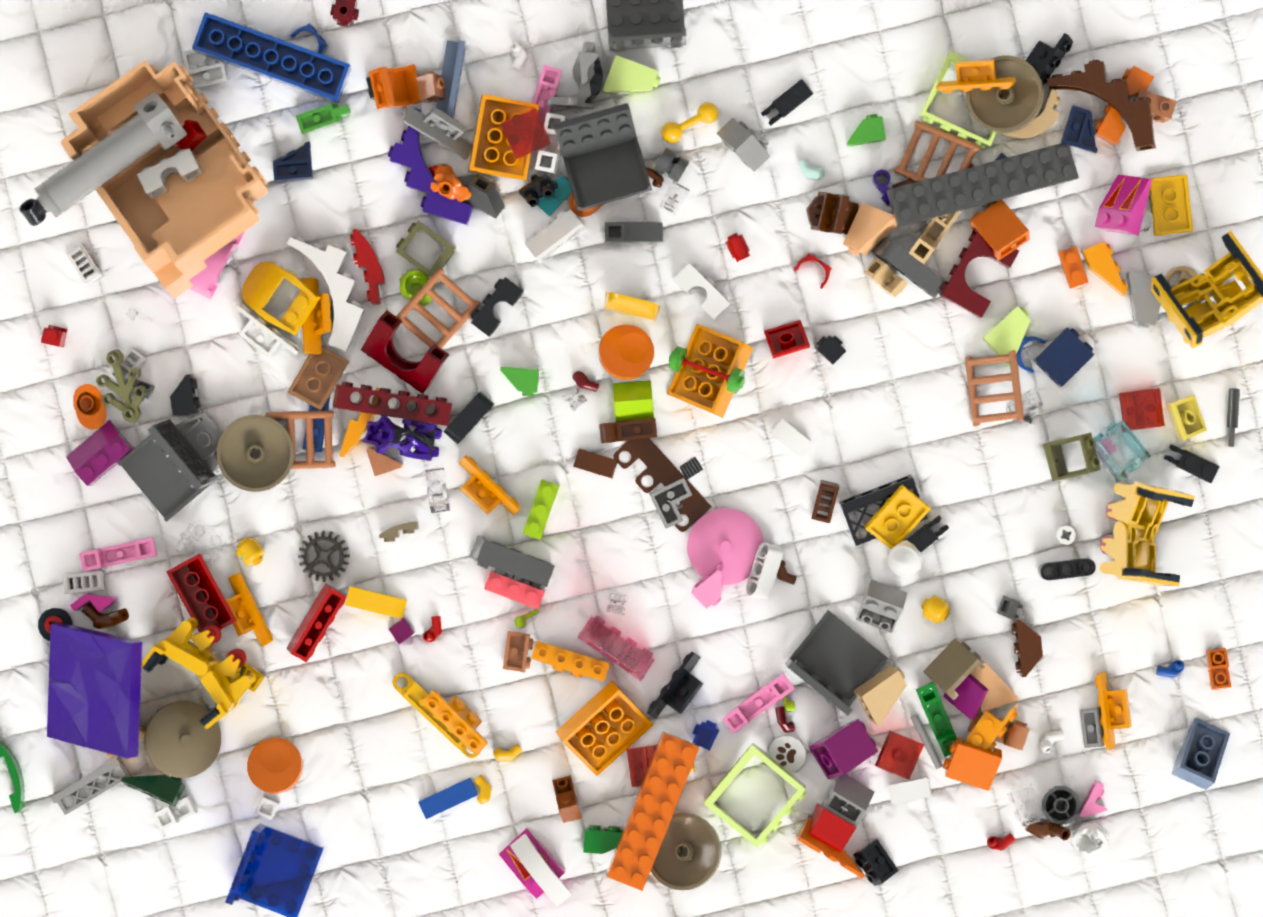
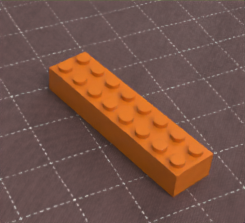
M662 731L606 872L608 878L643 891L699 751V745Z

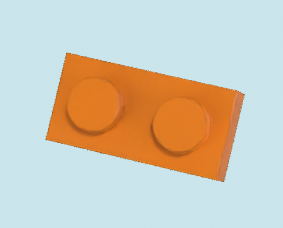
M1077 246L1057 252L1069 289L1088 283Z

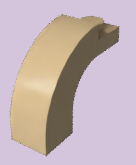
M1053 89L1049 91L1041 114L1029 125L1016 132L1002 133L1001 135L1012 139L1025 140L1044 133L1053 125L1060 113L1053 110V108H1057L1060 97H1057L1059 91Z
M962 211L931 219L910 249L909 254L925 264Z

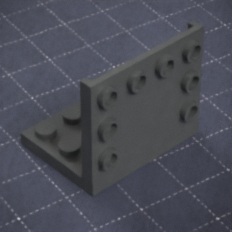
M606 0L610 51L623 52L628 49L669 46L671 48H679L686 45L683 0Z
M628 103L553 124L578 211L652 191Z
M170 419L151 426L147 430L150 435L118 462V465L122 466L164 517L165 522L174 517L218 479L216 474Z
M827 610L785 665L849 716L853 711L850 706L857 698L853 690L875 676L888 657Z

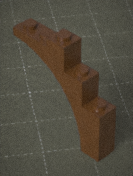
M1092 60L1089 61V64H1084L1085 72L1073 71L1070 75L1065 76L1063 74H1055L1047 79L1050 90L1081 91L1105 101L1127 123L1137 152L1156 149L1149 100L1136 98L1133 102H1130L1126 80L1113 79L1111 83H1108L1106 66L1103 61Z

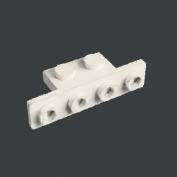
M244 304L242 306L235 305L234 308L250 319L239 335L269 358L272 357L281 344L294 354H298L299 351L296 350L297 345L289 339L287 341L281 338L282 333L274 327L270 330L265 326L267 322L259 316L256 318L250 314L252 310Z

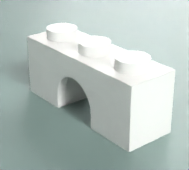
M547 112L543 128V142L541 149L538 151L535 165L536 171L556 175L561 149L553 124L568 120L566 116Z
M189 148L178 151L171 158L160 160L159 164L144 168L137 175L146 194L152 200L168 192L165 181L170 174L179 173L183 180L188 182L202 175L203 172Z
M688 263L673 281L686 294L694 287L703 288L706 291L707 299L700 308L715 320L730 305L728 302L730 298L723 291L719 293L714 288L716 284L709 277L705 279L701 275L703 271L695 263L693 265Z

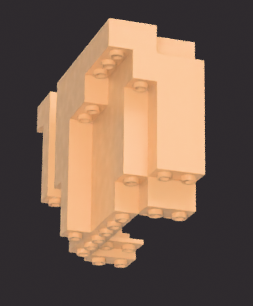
M144 60L72 111L69 115L78 129L62 139L60 144L72 160L76 159L138 113L133 106L154 91L168 106L181 126L185 124V120L198 121L207 137L192 152L203 172L202 175L185 182L179 173H172L165 181L168 192L151 200L146 194L137 174L146 167L159 164V161L164 158L175 156L181 150L175 144L167 150L161 144H158L96 189V192L134 244L133 248L142 261L155 274L164 289L175 299L193 286L190 279L207 267L204 262L206 258L260 221L256 215L259 211L253 203L269 192L265 187L268 183L256 166L251 167L248 162L251 159L245 151L242 153L239 151L238 147L241 145L225 123H219L217 118L220 116L213 107L211 109L208 108L206 104L209 101L203 93L199 95L191 84L194 80L183 65L179 67L174 61L159 72L153 64L149 66L146 60Z

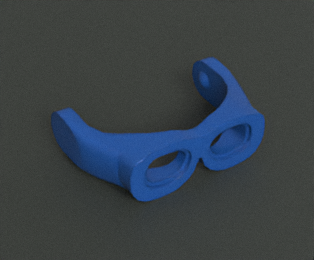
M310 23L298 28L290 35L293 38L301 31L313 33L318 40L319 50L317 53L320 54L323 53L328 45Z
M1024 335L1016 354L1017 362L1022 369L1034 373L1032 368L1026 367L1022 362V348L1032 340L1046 344V341L1038 337Z

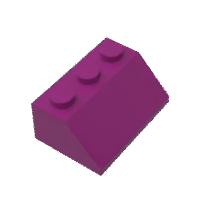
M108 420L66 458L74 472L86 486H92L131 452L134 447L116 426Z

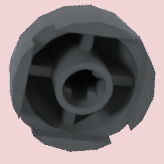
M1055 786L1049 789L1044 794L1041 802L1045 817L1056 824H1068L1074 821L1079 814L1080 799L1071 788L1066 786Z

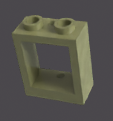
M420 221L417 223L413 222L407 230L409 232L408 236L405 239L401 238L396 245L398 248L396 252L430 277L440 267L443 269L457 250ZM420 228L446 247L430 270L404 252Z
M1091 432L1043 444L1052 481L1101 470L1100 460L1096 453L1095 441ZM1080 440L1087 468L1068 472L1061 444Z

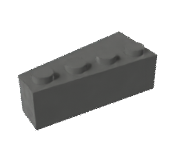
M479 535L470 554V557L477 561L478 566L488 569V566L495 568V572L505 575L506 572L513 575V579L521 582L524 579L531 581L530 585L541 588V585L548 586L555 567L552 563L528 554L525 555L523 552L507 548L495 541L490 542Z

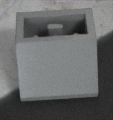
M871 579L856 620L892 633L904 608L907 592Z
M844 774L838 777L822 806L857 827L875 792Z

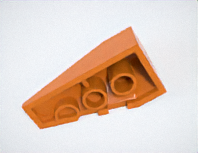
M808 816L796 835L798 841L818 853L823 852L828 859L833 862L838 861L842 867L863 878L864 873L844 849L840 853L809 835L813 818Z

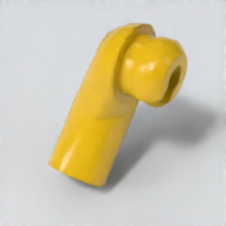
M516 743L509 751L496 748L493 751V755L497 761L510 762L523 750Z
M479 775L474 780L480 787L477 801L480 804H485L491 798L492 788L485 778Z

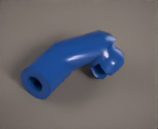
M1177 659L1168 667L1157 666L1156 675L1174 678L1183 671L1184 662Z

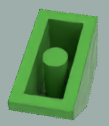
M877 114L867 115L866 119L862 120L847 141V147L885 141L886 136L882 116L878 117Z
M500 367V371L517 391L522 392V396H533V393H538L540 370Z

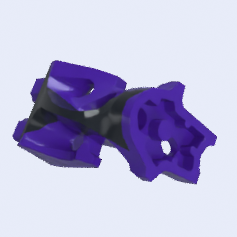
M383 415L377 422H367V434L362 442L375 445L376 453L382 454L388 448H395L399 450V455L414 459L431 461L432 457L439 456V447L434 446V440L441 438L442 429L437 428L436 424L403 419L404 428L393 423L389 417ZM410 426H415L416 429L414 431L410 430ZM412 446L415 447V451H414V452H411V447H412Z

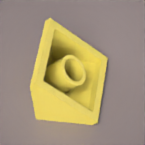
M1195 395L1166 404L1179 441L1207 431Z

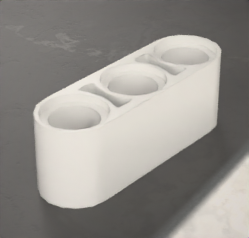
M766 542L759 545L746 585L747 595L765 600L769 598L783 557L782 547Z

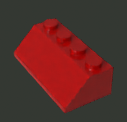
M200 553L166 571L190 617L198 620L196 628L199 633L208 625H216L222 630L237 621Z

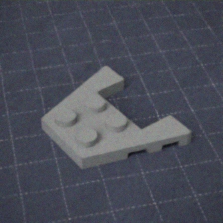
M207 412L176 424L175 426L214 472L218 466L217 445L223 430Z

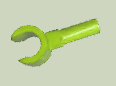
M535 609L528 614L516 617L514 620L516 627L526 626L525 619L539 613V610Z
M784 696L782 699L785 710L787 712L795 711V702L788 701L787 696Z

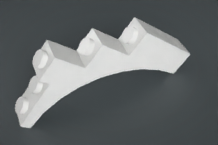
M295 236V239L289 237L287 244L301 251L312 260L321 271L329 286L333 300L334 320L328 345L348 352L365 310L361 308L362 304L353 300L351 303H348L356 281L352 280L353 276L343 272L342 275L339 274L348 254L344 251L345 247L334 243L333 246L328 245L326 251H323V246L313 243L312 246L305 243L306 239L299 236Z

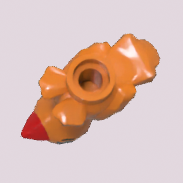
M439 164L429 167L430 172L434 175V180L437 181V183L431 182L430 188L433 192L438 191L440 195L453 200L456 198L459 202L468 200L471 197V192L466 186L461 185V181L454 175L451 166Z

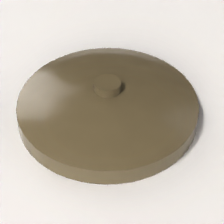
M997 56L991 58L995 59L996 77H1015L1014 85L1008 89L992 87L990 90H980V88H973L971 91H966V102L970 114L982 127L995 133H1012L1029 125L1039 113L1044 98L1043 83L1037 71L1025 60L1015 56Z
M248 415L235 420L223 431L217 445V462L224 477L234 486L250 492L266 491L277 486L288 475L294 460L293 443L286 429L274 419L262 415Z
M175 701L164 705L153 714L145 729L144 747L149 760L159 771L176 778H188L204 772L212 765L221 747V731L218 722L206 729L199 721L210 712L207 708L191 701Z
M673 814L651 869L653 876L663 885L675 890H692L707 883L716 873L721 861V842L714 827L707 820L695 814Z

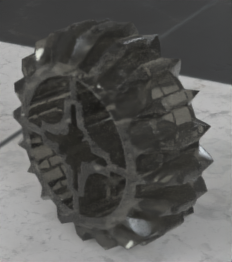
M322 530L320 537L318 531L314 532L315 539L308 535L307 537L310 542L305 540L302 542L306 548H299L300 551L304 552V555H298V558H304V561L300 562L299 565L303 566L306 564L307 567L303 569V572L305 573L310 570L309 578L316 574L315 581H319L320 576H322L323 582L327 581V576H329L330 581H333V574L339 578L341 575L338 570L345 572L346 569L342 565H349V562L344 560V558L350 557V554H344V551L349 550V547L342 548L341 545L345 544L346 541L338 542L339 534L332 538V531L326 536V531ZM318 541H330L334 546L324 549L318 544ZM313 546L317 556L310 563L309 552ZM338 550L339 562L335 566L332 561V555ZM321 551L323 553L331 551L327 556L328 560L326 562L325 559L317 562L322 556ZM320 563H323L327 567H329L331 571L321 572L316 570L314 567Z

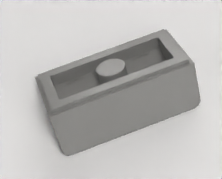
M1101 707L1081 709L1084 747L1106 746L1103 744L1104 729L1100 723Z

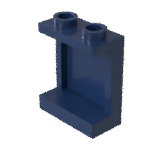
M1068 327L1044 351L1033 359L1038 367L1059 388L1063 387L1095 355L1092 352L1094 349L1086 341L1083 343L1078 338L1080 336L1078 332Z

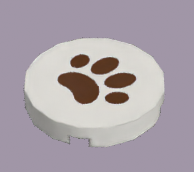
M783 735L771 742L768 748V755L790 773H793L803 766L806 751L803 744L797 738Z

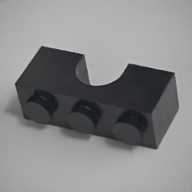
M506 277L503 280L500 278L494 285L496 290L492 295L488 294L482 301L484 306L481 310L476 309L470 317L472 319L471 324L489 337H491L501 323L493 314L494 306L499 302H507L513 307L524 293L521 288Z

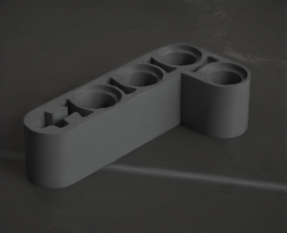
M885 237L872 251L875 256L890 264L931 297L935 298L940 292L945 281L893 240Z

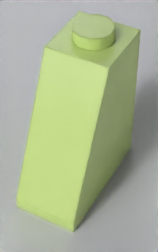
M615 55L602 93L617 94L652 91L654 87H658L661 77L658 76V70Z
M1015 307L982 339L997 355L1009 354L1012 350H1016L1017 354L1031 321L1028 318L1030 314L1023 307ZM1010 361L1004 362L1007 366H1010Z

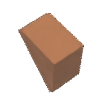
M370 447L366 450L374 476L400 469L404 465L384 454L376 453V450Z

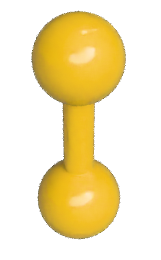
M705 102L698 107L697 115L680 124L667 122L661 129L662 138L668 143L678 142L685 129L700 121L705 124L715 122L719 114L718 108L713 103Z

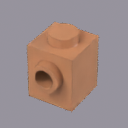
M429 71L423 73V76L416 77L419 100L431 103L445 99V81L443 76Z

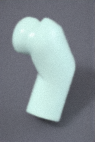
M806 158L797 163L804 176L808 179L820 180L825 176L823 168L810 167Z

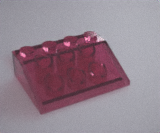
M591 615L577 638L642 681L655 660L652 657L653 653L645 647L643 650L636 646L637 642L632 638L628 637L625 639L620 635L622 632L616 627L612 626L609 628L606 626V621L600 616L596 615L593 617Z

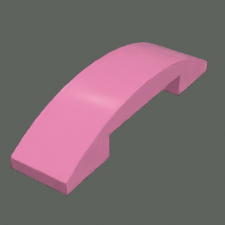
M547 65L543 66L532 102L539 105L533 142L537 144L540 143L543 134L547 112L550 113L552 107L547 106V101L549 98L555 97L562 70Z
M154 537L81 552L79 555L84 572L157 556Z
M783 673L734 708L722 719L734 734L764 710L793 691L795 687Z

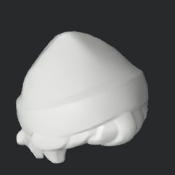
M908 540L898 543L890 550L888 562L891 570L896 575L908 577L922 568L921 560L923 556L915 545Z
M1094 821L1080 824L1072 835L1075 848L1079 849L1080 852H1086L1088 855L1106 850L1109 847L1108 831Z

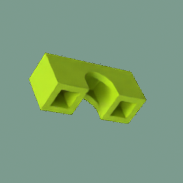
M541 479L522 534L538 540L542 539L560 485Z

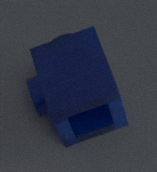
M708 719L706 723L703 721L700 724L696 723L692 732L695 735L692 743L710 751L719 732V729L716 728L717 724Z

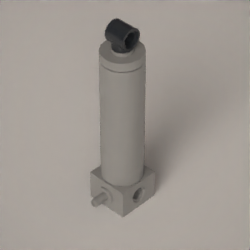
M156 91L133 106L138 113L46 179L41 185L39 184L34 188L38 194L37 199H27L19 208V211L31 226L42 223L46 218L47 212H51L57 218L158 144H161L167 150L188 135Z

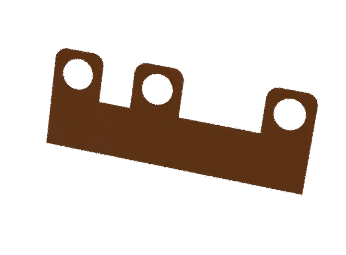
M650 438L629 440L613 455V458L618 460V464L623 469H627L638 458L647 466L635 479L636 484L645 493L651 492L659 483L666 486L684 477ZM622 451H628L631 454V460L628 463H622L619 460V454ZM650 475L653 478L652 486L644 487L641 484L642 477ZM686 478L685 480L692 496L679 501L683 506L679 510L680 514H685L689 518L686 526L675 525L680 532H685L712 507Z

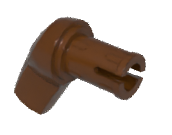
M89 602L81 611L93 622V627L96 629L109 628L129 619V613L126 608L101 614Z
M1029 818L1025 825V831L1040 839L1058 836L1065 841L1071 835L1069 829L1065 828L1062 824L1053 823L1049 819L1039 821Z

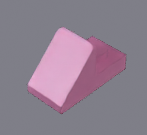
M1096 780L1080 806L1078 815L1082 818L1108 811L1107 808L1096 803V800H1100L1105 791L1103 789L1104 785Z

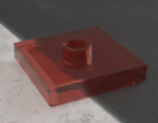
M536 108L501 123L515 159L551 144Z
M889 730L874 766L910 780L924 744Z

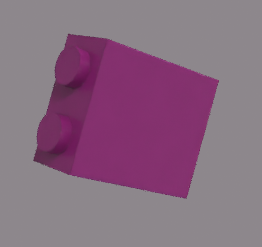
M859 719L850 721L809 746L810 751L828 780L846 774L879 752L875 741L868 735L866 726Z

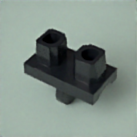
M548 173L541 177L534 174L531 176L532 182L519 189V194L531 207L539 204V198L543 196L550 198L553 196L554 189L558 188V183L553 181Z

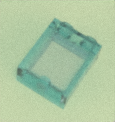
M1123 420L1118 423L1113 421L1105 427L1107 431L1104 434L1100 432L1093 437L1097 456L1115 477L1116 483L1125 479L1128 473L1134 471L1141 462L1151 457Z

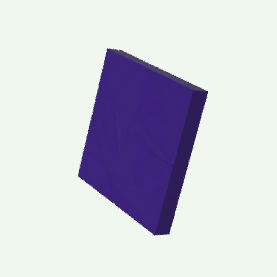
M62 622L51 624L47 737L127 759L138 757L143 642Z

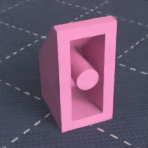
M722 563L693 585L691 593L706 609L711 605H717L722 599L724 571Z

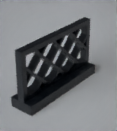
M911 475L839 501L856 546L876 539L874 535H870L869 531L865 538L858 540L856 536L858 527L865 529L860 524L864 514L870 517L874 516L866 512L870 504L874 503L880 506V509L886 499L891 497L901 484L909 490L912 489L913 493L920 498ZM856 510L862 514L858 522L850 520L848 513ZM927 515L921 521L928 519Z

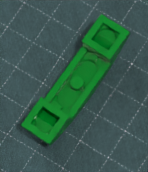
M931 682L915 690L944 757L951 754L949 752L950 746L953 741L956 742L957 736L943 707L935 684Z
M0 740V757L4 756L15 789V793L10 794L9 798L14 813L22 811L24 805V780L14 754Z

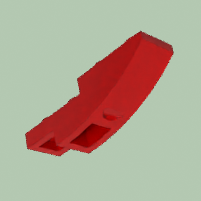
M352 229L353 234H350L351 245H355L356 253H353L354 264H358L359 268H366L367 270L363 271L364 280L369 283V290H366L367 299L371 301L372 305L381 304L378 285L386 284L381 264L367 239L357 229Z

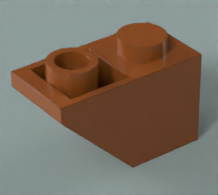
M571 775L552 780L558 810L563 823L581 819L579 803Z

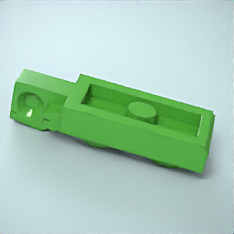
M331 103L296 115L301 133L306 134L343 120V115L349 114L351 111L348 104L338 107L337 103Z

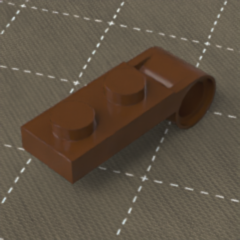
M656 418L599 424L601 443L658 437Z

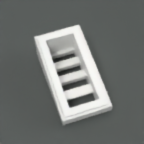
M82 243L65 253L85 285H89L103 275ZM81 250L83 253L74 259L72 255ZM83 257H86L85 261H83L79 265L77 264V261H79ZM89 263L90 266L82 271L81 268ZM93 269L94 272L86 277L85 274Z
M131 346L124 354V360L120 365L128 372L131 368L124 363L125 361L133 367L140 368L146 357ZM132 355L139 361L136 363L129 356ZM112 368L107 373V376L111 381L118 385L116 377L114 376V370ZM123 373L125 381L127 383L129 378L128 373Z
M103 570L62 575L64 594L105 590ZM93 575H97L98 586L94 587ZM86 576H89L90 587L86 586ZM78 577H81L82 588L78 587ZM70 578H73L74 589L70 588Z

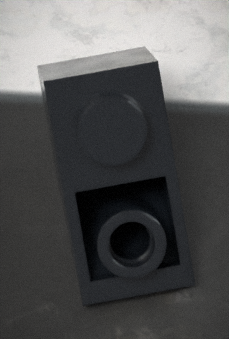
M191 374L185 375L170 396L173 416L198 413L200 399L195 394V389L198 388L197 380Z

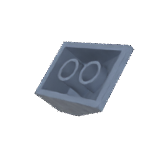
M1195 718L1177 755L1171 774L1207 790L1216 781L1230 733Z

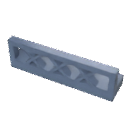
M447 40L441 73L445 81V99L438 100L436 104L437 109L442 110L452 118L455 116L466 42L460 40L459 42Z

